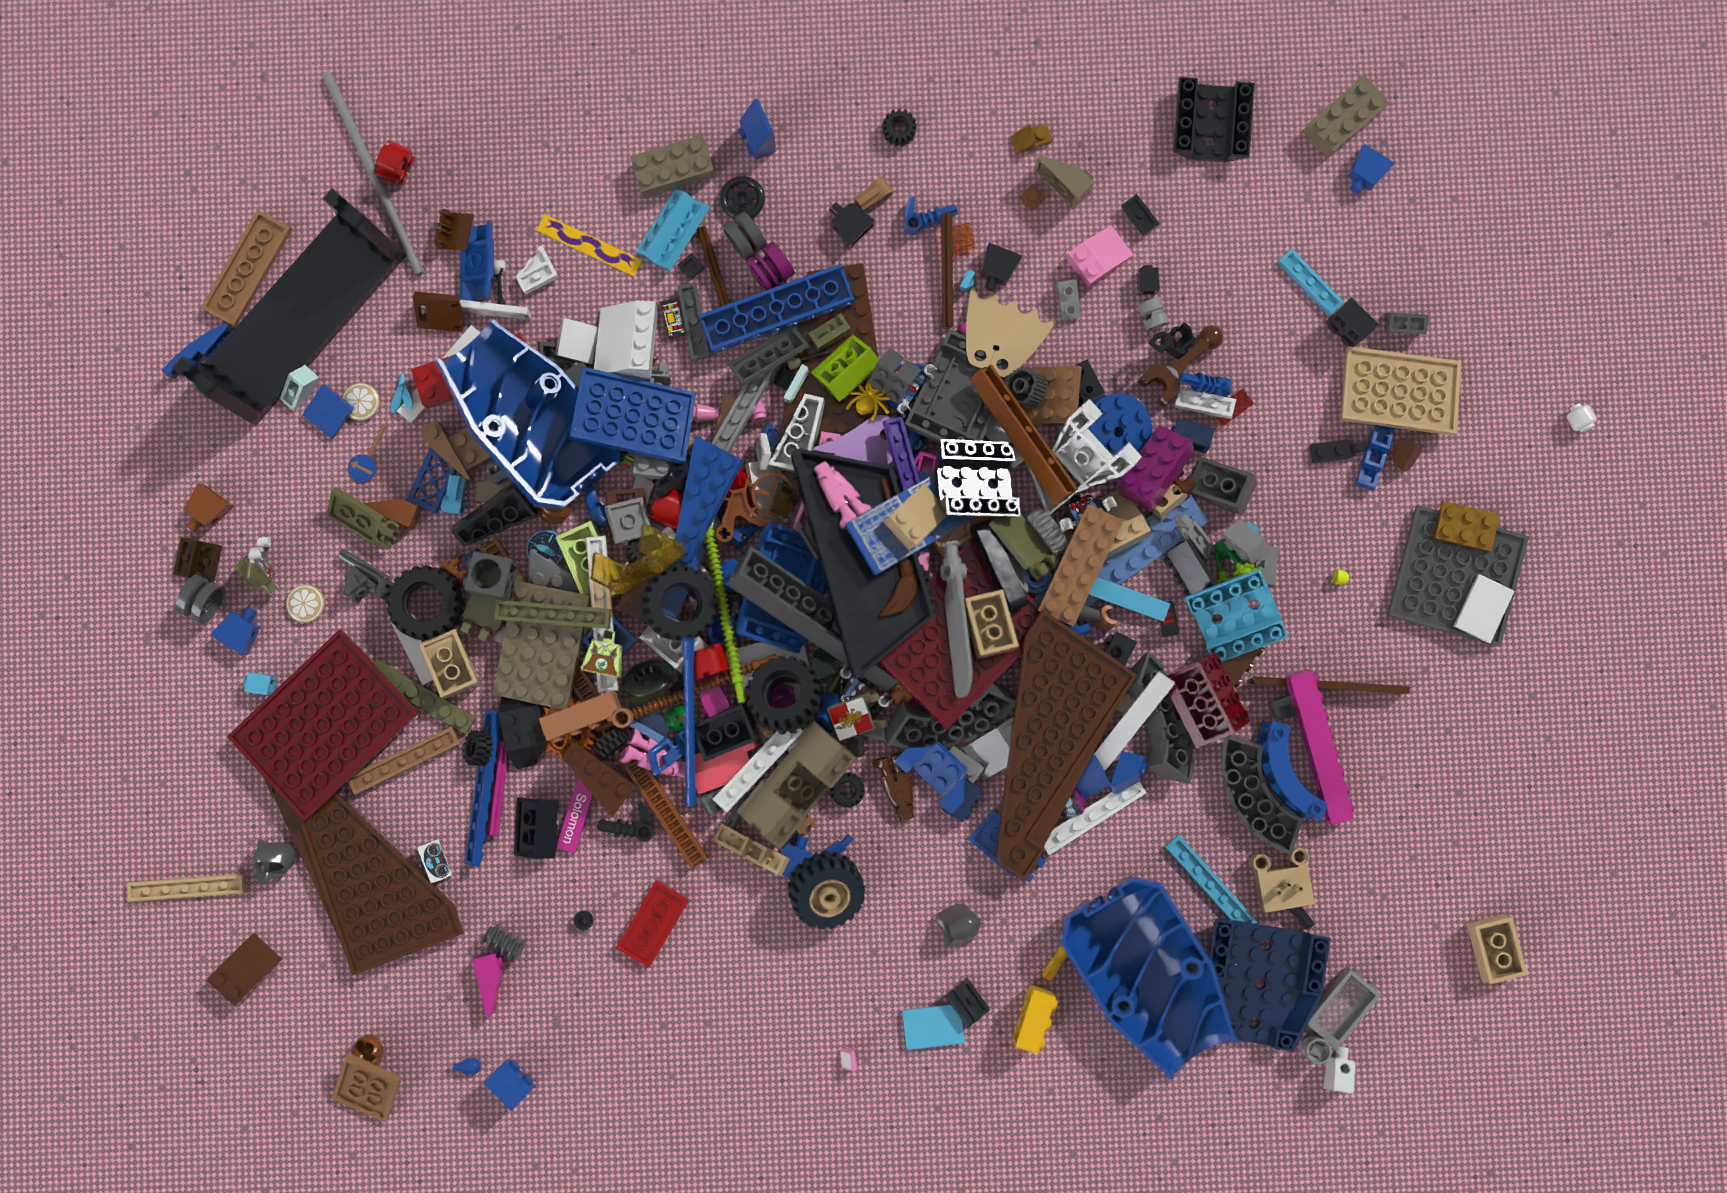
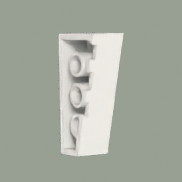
M809 394L803 396L791 423L788 425L781 442H779L773 457L768 463L770 468L794 473L791 461L792 450L805 449L814 451L813 448L815 447L825 406L824 398Z

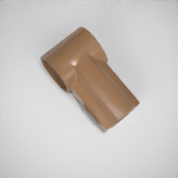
M881 176L875 179L870 184V187L855 196L854 200L859 209L864 212L877 202H883L888 199L894 191L885 178Z

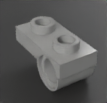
M1071 279L1056 282L1061 320L1081 318L1077 280Z

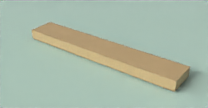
M245 873L127 882L128 902L246 893Z

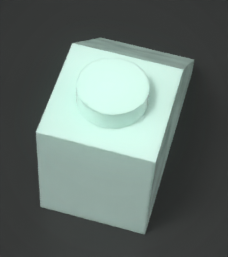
M306 365L289 373L280 400L295 411L314 391L319 377Z

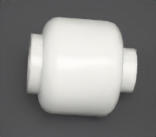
M1579 403L1570 408L1571 412L1568 413L1567 420L1574 431L1583 433L1595 427L1594 423L1597 421V417L1590 405L1582 406Z

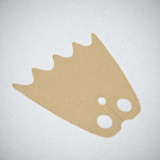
M972 286L966 320V352L968 360L972 365L979 368L988 367L989 364H992L999 376L1006 377V375L1013 373V370H1017L1035 352L1055 325L1056 319L1043 323L1039 320L1037 309L1023 314L1018 310L1016 301H1012L1008 305H1001L997 300L995 292H992L985 298H981L976 293L975 287ZM998 345L999 351H994L993 346ZM977 350H983L986 353L984 361L975 359L974 354ZM999 359H1005L1008 362L1006 370L998 369L996 363Z

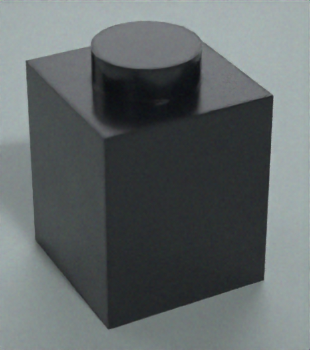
M1144 265L1139 268L1136 273L1138 295L1157 294L1160 290L1158 267L1153 268L1152 265Z

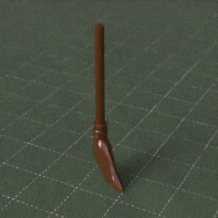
M883 478L881 479V485L885 501L892 498L888 479ZM908 557L899 562L902 577L898 580L892 597L881 611L880 617L904 612L915 599L918 583L913 575V566Z

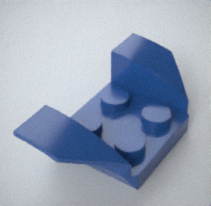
M940 742L925 747L906 748L894 761L906 773L911 769L915 770L942 796L938 803L949 814H952L964 802V778L967 767Z

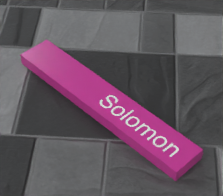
M592 737V739H594L596 743L601 740L599 738ZM579 777L575 784L557 844L558 849L571 853H576L593 798V794Z

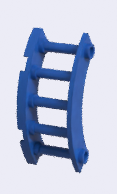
M1262 720L1258 741L1264 745L1261 768L1267 783L1275 795L1290 809L1306 818H1314L1322 822L1328 803L1311 794L1298 780L1291 766L1288 751L1291 727L1274 720L1272 722Z

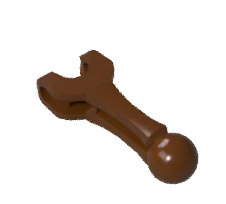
M1214 325L1204 327L1199 333L1197 343L1184 356L1168 366L1161 364L1152 365L1140 377L1138 383L1142 387H1146L1151 382L1162 384L1164 394L1160 397L1158 403L1161 407H1165L1179 393L1181 386L1179 377L1198 356L1206 352V349L1213 350L1218 348L1223 342V332Z

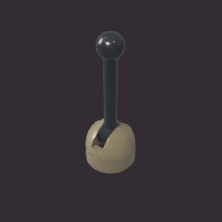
M826 348L822 352L801 358L795 355L787 360L789 370L798 368L801 361L825 354L831 355L832 350Z

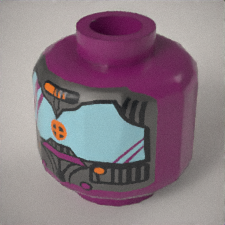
M1073 791L1061 814L1064 813L1068 819L1082 815L1084 809L1087 808L1082 793L1079 794L1077 791Z

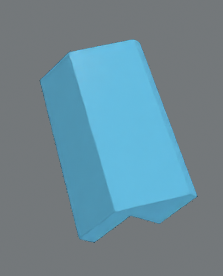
M675 189L635 252L658 267L671 271L710 207L706 203L694 200L685 191Z

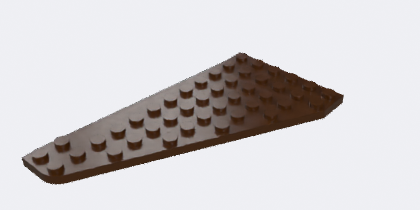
M1044 610L1040 611L1024 635L996 847L998 862L1024 881L1040 858L1051 832L1120 701L1137 677L1136 673Z
M264 778L340 940L352 976L464 934L455 904L433 883L431 884L430 880L338 792L311 818L303 821Z

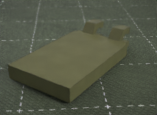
M338 487L331 490L327 517L374 546L377 544L389 550L391 544L394 545L397 538L393 534L399 530L400 525L393 520H387L385 516Z
M1021 513L1019 518L997 517L989 524L1024 570L1028 568L1036 580H1039L1059 564L1055 555L1049 552V548Z
M489 565L484 568L479 578L482 588L494 587L500 581L501 571L495 565ZM517 575L516 581L522 582L523 578ZM472 594L462 614L466 620L460 631L470 635L475 624L483 627L478 639L488 642L492 632L500 630L504 621L494 619L495 605L498 599Z

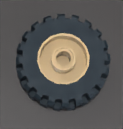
M823 851V854L814 853L812 857L804 858L801 865L798 863L794 868L795 873L792 872L790 874V881L787 887L789 899L794 912L803 923H807L812 928L817 926L818 929L825 930V927L834 929L837 925H845L847 920L851 921L855 917L854 914L859 913L861 910L860 904L864 903V894L866 892L864 881L853 861H850L849 857L841 856L838 852H833V854H830L829 851Z

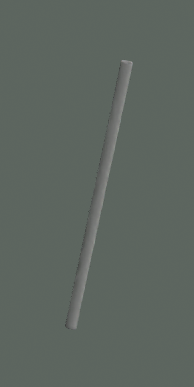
M326 71L322 74L413 272L415 276H420L424 273V270L381 178L374 174L376 167L331 71Z

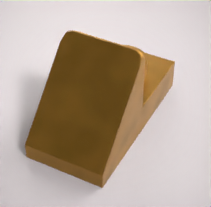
M1047 123L1032 128L1029 124L1010 136L1016 155L1052 143L1053 141Z

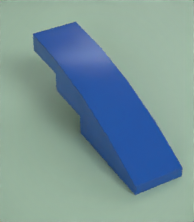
M223 324L205 333L174 356L161 371L175 379L178 373L172 366L181 356L198 362L203 356L209 358L234 329L227 324Z
M1373 425L1358 471L1356 486L1371 491L1376 489L1379 473L1383 469L1386 453L1390 449L1395 428Z

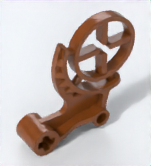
M770 472L761 475L754 484L749 483L750 479L747 478L744 488L729 489L728 492L731 494V498L725 497L724 501L728 502L727 509L715 533L717 540L721 543H727L732 539L736 516H742L747 521L759 526H766L768 522L778 525L782 524L779 516L770 512L771 502L774 497L770 498L769 511L762 509L756 502L755 494L768 496L770 492L755 490V487L761 479L772 476L771 491H774L777 476L785 480L793 488L790 480L780 473ZM747 487L752 489L751 497L755 505L750 508L747 501ZM759 510L764 514L774 515L775 520L764 519L754 512ZM722 529H726V532L730 533V536H727L726 539H722V535H719V531L722 532Z

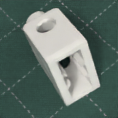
M1339 1047L1336 1050V1058L1331 1057L1327 1062L1323 1089L1354 1094L1355 1061L1348 1060L1349 1048Z

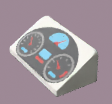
M439 839L417 847L431 884L452 876Z

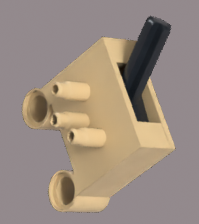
M1294 847L1292 855L1287 854L1288 860L1294 865L1269 869L1271 862L1266 855L1260 853L1252 854L1249 864L1254 872L1260 910L1267 913L1289 909L1306 930L1312 928L1315 923L1302 908V906L1315 904L1307 864L1309 859L1308 852L1303 848ZM1297 851H1300L1302 857L1300 860L1296 861L1294 859V854ZM1262 857L1264 863L1261 867L1258 868L1256 866V860Z

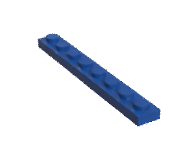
M485 710L483 731H488L492 736V757H489L490 762H487L486 766L477 767L464 864L480 867L483 859L482 848L486 838L485 827L488 821V805L491 801L490 791L494 780L493 769L496 763L495 754L499 743L498 733L501 725L499 712Z

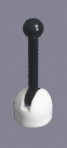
M496 260L494 261V274L497 275L498 304L505 305L502 294L501 274L504 273L506 265L505 261Z

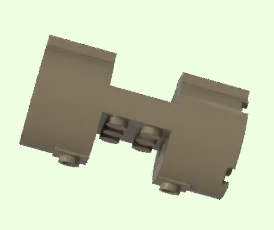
M815 721L812 724L810 723L788 749L790 753L766 781L762 780L737 809V812L750 825L779 849L805 821L806 815L827 790L833 788L857 759L847 747Z

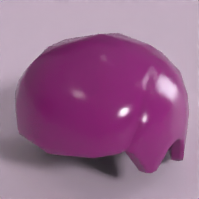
M779 684L772 690L768 704L778 709L791 706L795 702L793 691L788 685Z

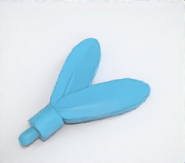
M401 373L398 378V387L391 403V412L393 414L399 409L402 399L406 407L412 408L414 405L411 392L406 386L404 373Z

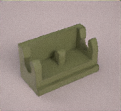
M840 313L809 332L808 336L818 352L849 334L851 327Z

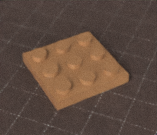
M1027 367L1040 373L1044 377L1043 379L1048 382V388L1045 390L1047 393L1043 397L1044 400H1041V405L1037 408H1023L1033 425L1066 424L1068 418L1078 409L1082 367Z
M348 1053L344 1058L332 1099L382 1122H386L402 1077Z

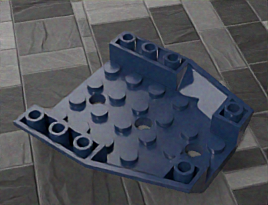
M1215 918L1209 958L1214 964L1233 1032L1239 1041L1269 1045L1277 1050L1294 1052L1322 997L1331 941L1330 937L1239 920ZM1263 940L1270 942V947L1267 950L1261 949L1260 945ZM1259 978L1263 979V987L1256 989L1255 981ZM1256 1017L1258 1019L1257 1026L1249 1027V1020Z

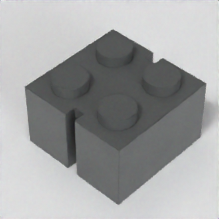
M889 348L877 362L868 383L874 389L886 392L885 395L891 401L900 404L911 391L921 369L907 360L895 374L893 371L902 362L904 357Z

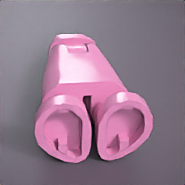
M826 461L813 469L835 513L840 511L842 514L839 523L842 530L847 528V522L872 509L870 505L861 503L858 500L860 497L859 493L839 472L834 470V467H830ZM850 504L853 507L854 512L849 508Z
M633 728L628 735L629 739L626 741L628 745L620 754L619 762L625 764L631 760H638L637 766L651 770L647 751L659 742L651 738L643 739L640 731ZM632 746L640 747L642 751L640 752ZM667 747L656 754L659 768L663 765L661 756L669 750ZM680 757L660 773L672 775L673 777L677 775L684 778L685 762Z

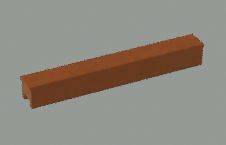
M991 364L985 369H980L969 378L970 382L1054 504L1058 505L1067 500L1078 488L993 365Z

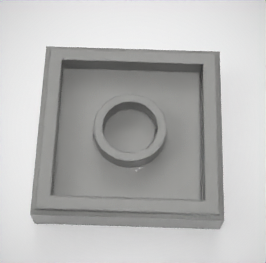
M643 497L604 507L614 544L653 534Z

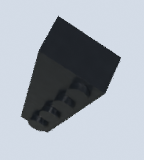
M511 483L454 524L451 533L463 547L486 539L490 535L501 533L505 529L513 526L516 527L525 521L538 518V512L514 483Z

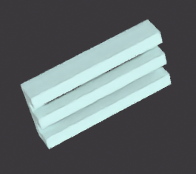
M801 365L783 397L785 402L789 404L793 402L809 373L807 366Z

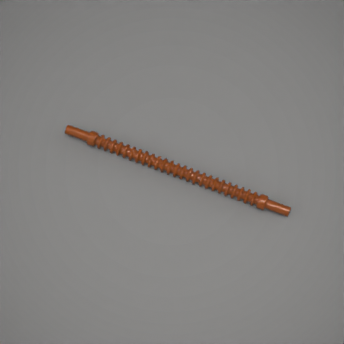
M773 654L761 660H752L751 664L746 663V666L741 665L739 669L742 672L740 674L746 676L748 672L751 674L754 670L758 671L760 669L758 666L762 663L764 665L769 663V659L774 658V660H778L777 655ZM725 671V674L720 673V676L710 677L708 681L707 679L703 683L700 681L699 685L695 683L694 696L696 693L699 695L701 691L705 692L706 689L711 690V687L716 688V685L721 686V683L726 684V681L731 682L733 674ZM680 689L678 693L674 692L673 695L668 694V697L663 696V699L658 698V701L653 700V703L648 702V705L643 704V707L632 708L634 718L638 719V716L643 717V714L648 715V712L654 713V710L659 711V708L664 709V706L669 707V704L674 705L675 701L679 703L680 699L684 701V690L681 691ZM622 712V715L618 714V721L621 724L623 722L627 723V713ZM605 721L595 728L597 732H601L615 725L613 721Z

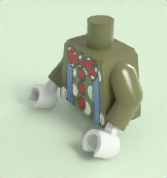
M262 537L257 540L258 547L251 548L249 554L243 557L234 568L255 591L262 587L269 595L278 588L272 581L276 573L265 559L267 551H264V547L271 546V538Z

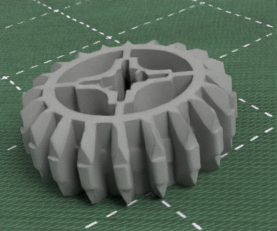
M1039 507L1026 516L1027 522L1046 544L1052 555L1058 556L1066 550L1069 544L1067 537L1048 512Z

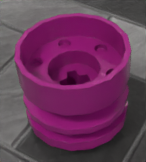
M773 241L762 248L764 258L757 253L754 254L757 263L752 258L746 260L752 276L765 290L772 289L770 281L775 287L779 286L777 276L786 281L796 274L784 253Z

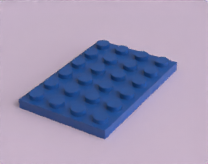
M583 367L569 439L684 464L696 392Z

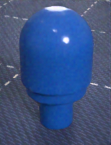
M467 1058L462 1060V1063H454L453 1071H462V1074L465 1075L476 1074L481 1070L482 1065L480 1060L476 1058Z

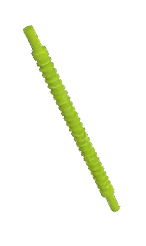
M711 525L705 536L707 539L705 543L708 544L706 549H709L707 554H710L708 559L711 560L709 565H712V568H710L713 571L711 576H714L712 581H715L713 586L716 587L717 591L715 597L718 598L720 619L723 621L721 625L724 626L722 630L725 631L723 636L726 637L724 641L727 642L725 647H728V650H726L729 653L727 658H730V661H728V663H731L729 668L732 669L730 674H733L731 680L732 684H735L738 703L746 702L742 685L744 678L740 674L742 672L739 669L741 665L738 664L740 659H737L739 654L736 653L738 648H735L737 643L734 642L736 638L733 637L735 632H732L734 627L731 626L730 610L727 608L729 604L726 603L728 599L725 598L727 593L724 592L726 588L723 587L725 583L722 582L724 577H721V574H723L720 571L722 566H719L721 561H718V558H720L717 555L719 550H716V547H718L715 544L717 539H714L716 534L715 530H712Z

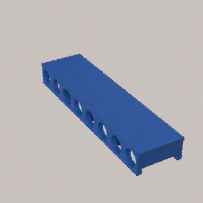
M842 264L699 314L713 355L792 325L794 326L855 304V300Z

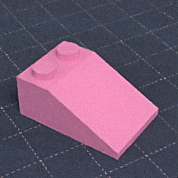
M1112 225L1071 250L1067 254L1066 260L1085 286L1090 288L1130 259L1133 253Z

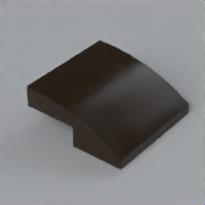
M181 537L173 575L187 578L201 575L207 578L209 582H214L222 546Z

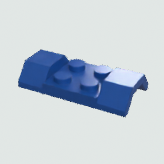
M490 220L487 221L486 225L471 227L467 250L461 251L460 300L476 302L491 300V279L494 277L493 222Z

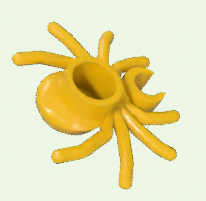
M868 382L865 390L861 384L858 385L863 393L851 391L848 394L860 396L850 401L846 407L847 410L857 401L856 410L859 414H870L874 411L870 419L871 421L877 415L878 404L884 409L886 414H889L887 407L879 401L890 400L888 397H882L886 392L873 389L872 385Z

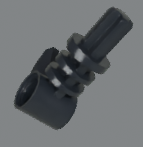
M643 803L638 804L641 815L640 822L629 824V821L626 820L625 823H622V819L618 818L617 822L599 820L597 825L598 831L614 833L615 838H619L621 834L623 838H626L628 835L630 839H633L635 836L638 840L645 842L653 838L655 834L651 815ZM642 827H647L650 830L649 837L641 835Z

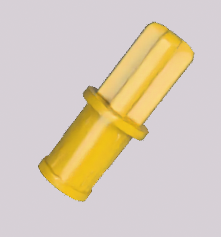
M1060 945L1054 956L1050 957L1051 961L1042 973V976L1049 981L1054 978L1059 968L1064 966L1063 962L1068 956L1062 945Z

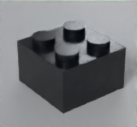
M1352 297L1325 322L1331 332L1337 333L1341 337L1343 344L1355 347L1379 325Z

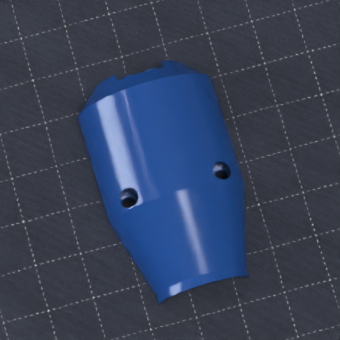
M495 319L491 320L487 327L458 353L443 362L440 359L435 361V365L441 371L471 436L535 507L566 508L579 495L578 492L582 487L584 488L590 482L596 483L620 461V450L569 439L578 388L558 365L500 326Z
M1135 876L1122 878L1119 880L1118 886L1110 889L1109 893L1096 897L1092 900V903L1087 899L1084 900L1067 915L1061 939V945L1110 1023L1167 1075L1169 1080H1172L1176 1072L1200 1052L1226 1041H1233L1235 1045L1239 1043L1233 1032L1214 964L1161 882Z

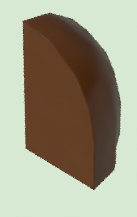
M1400 437L1392 454L1393 462L1398 469L1406 472L1414 465L1422 449L1418 444Z

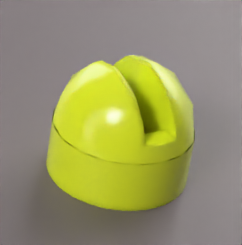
M1336 569L1333 583L1337 585L1346 584L1349 581V574L1344 570Z

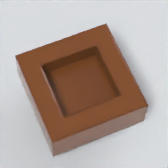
M1034 184L1029 186L1019 196V199L1031 212L1046 198Z

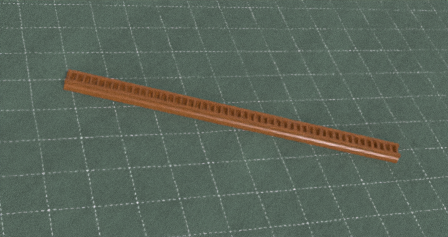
M494 538L492 542L480 548L485 554L512 559L498 538ZM518 569L517 575L523 578L522 582L527 583V581ZM578 660L573 690L579 700L585 702L600 696L601 693L598 692L588 673L581 670L582 664ZM613 726L611 728L601 731V733L605 737V735L609 734L617 726ZM626 742L614 751L618 759L622 750L628 745ZM631 760L625 764L622 763L690 868L693 869L708 859V855L652 771L637 766L638 760Z

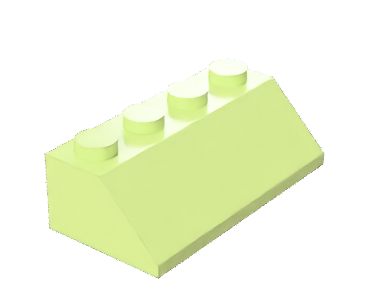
M592 521L556 536L579 592L585 595H590L586 537L601 536L596 523ZM608 552L612 599L623 594L625 589Z

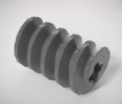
M500 924L494 927L491 925L484 934L481 943L483 944L488 940V948L494 945V952L501 949V956L508 953L507 960L514 957V963L523 951L526 941L523 940L519 944V936L511 939L512 932L505 935L506 928L498 931Z

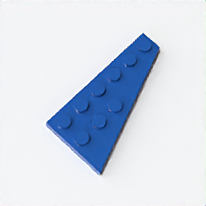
M696 435L672 553L673 556L690 565L744 460Z

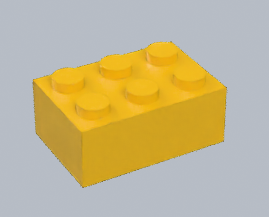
M1033 984L1029 985L1012 1038L1015 1047L1038 1054L1039 1050H1043L1046 1038L1043 1037L1045 1031H1049L1052 1023L1050 1015L1052 1011L1055 1012L1058 1000H1056V996L1051 990Z

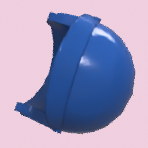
M721 614L714 616L713 624L708 627L709 639L714 644L721 643L722 647H725L727 642L724 641L726 637L723 636V633H725L722 630L724 626L721 625L723 621L720 619ZM731 617V626L734 627L732 632H735L733 637L736 638L734 640L736 642L740 638V635L737 634V618L733 619Z

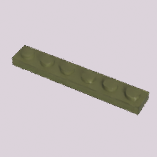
M496 600L494 619L610 629L612 609Z
M376 659L374 664L408 701L462 733H468L477 717L450 701L441 698L440 695L381 660Z

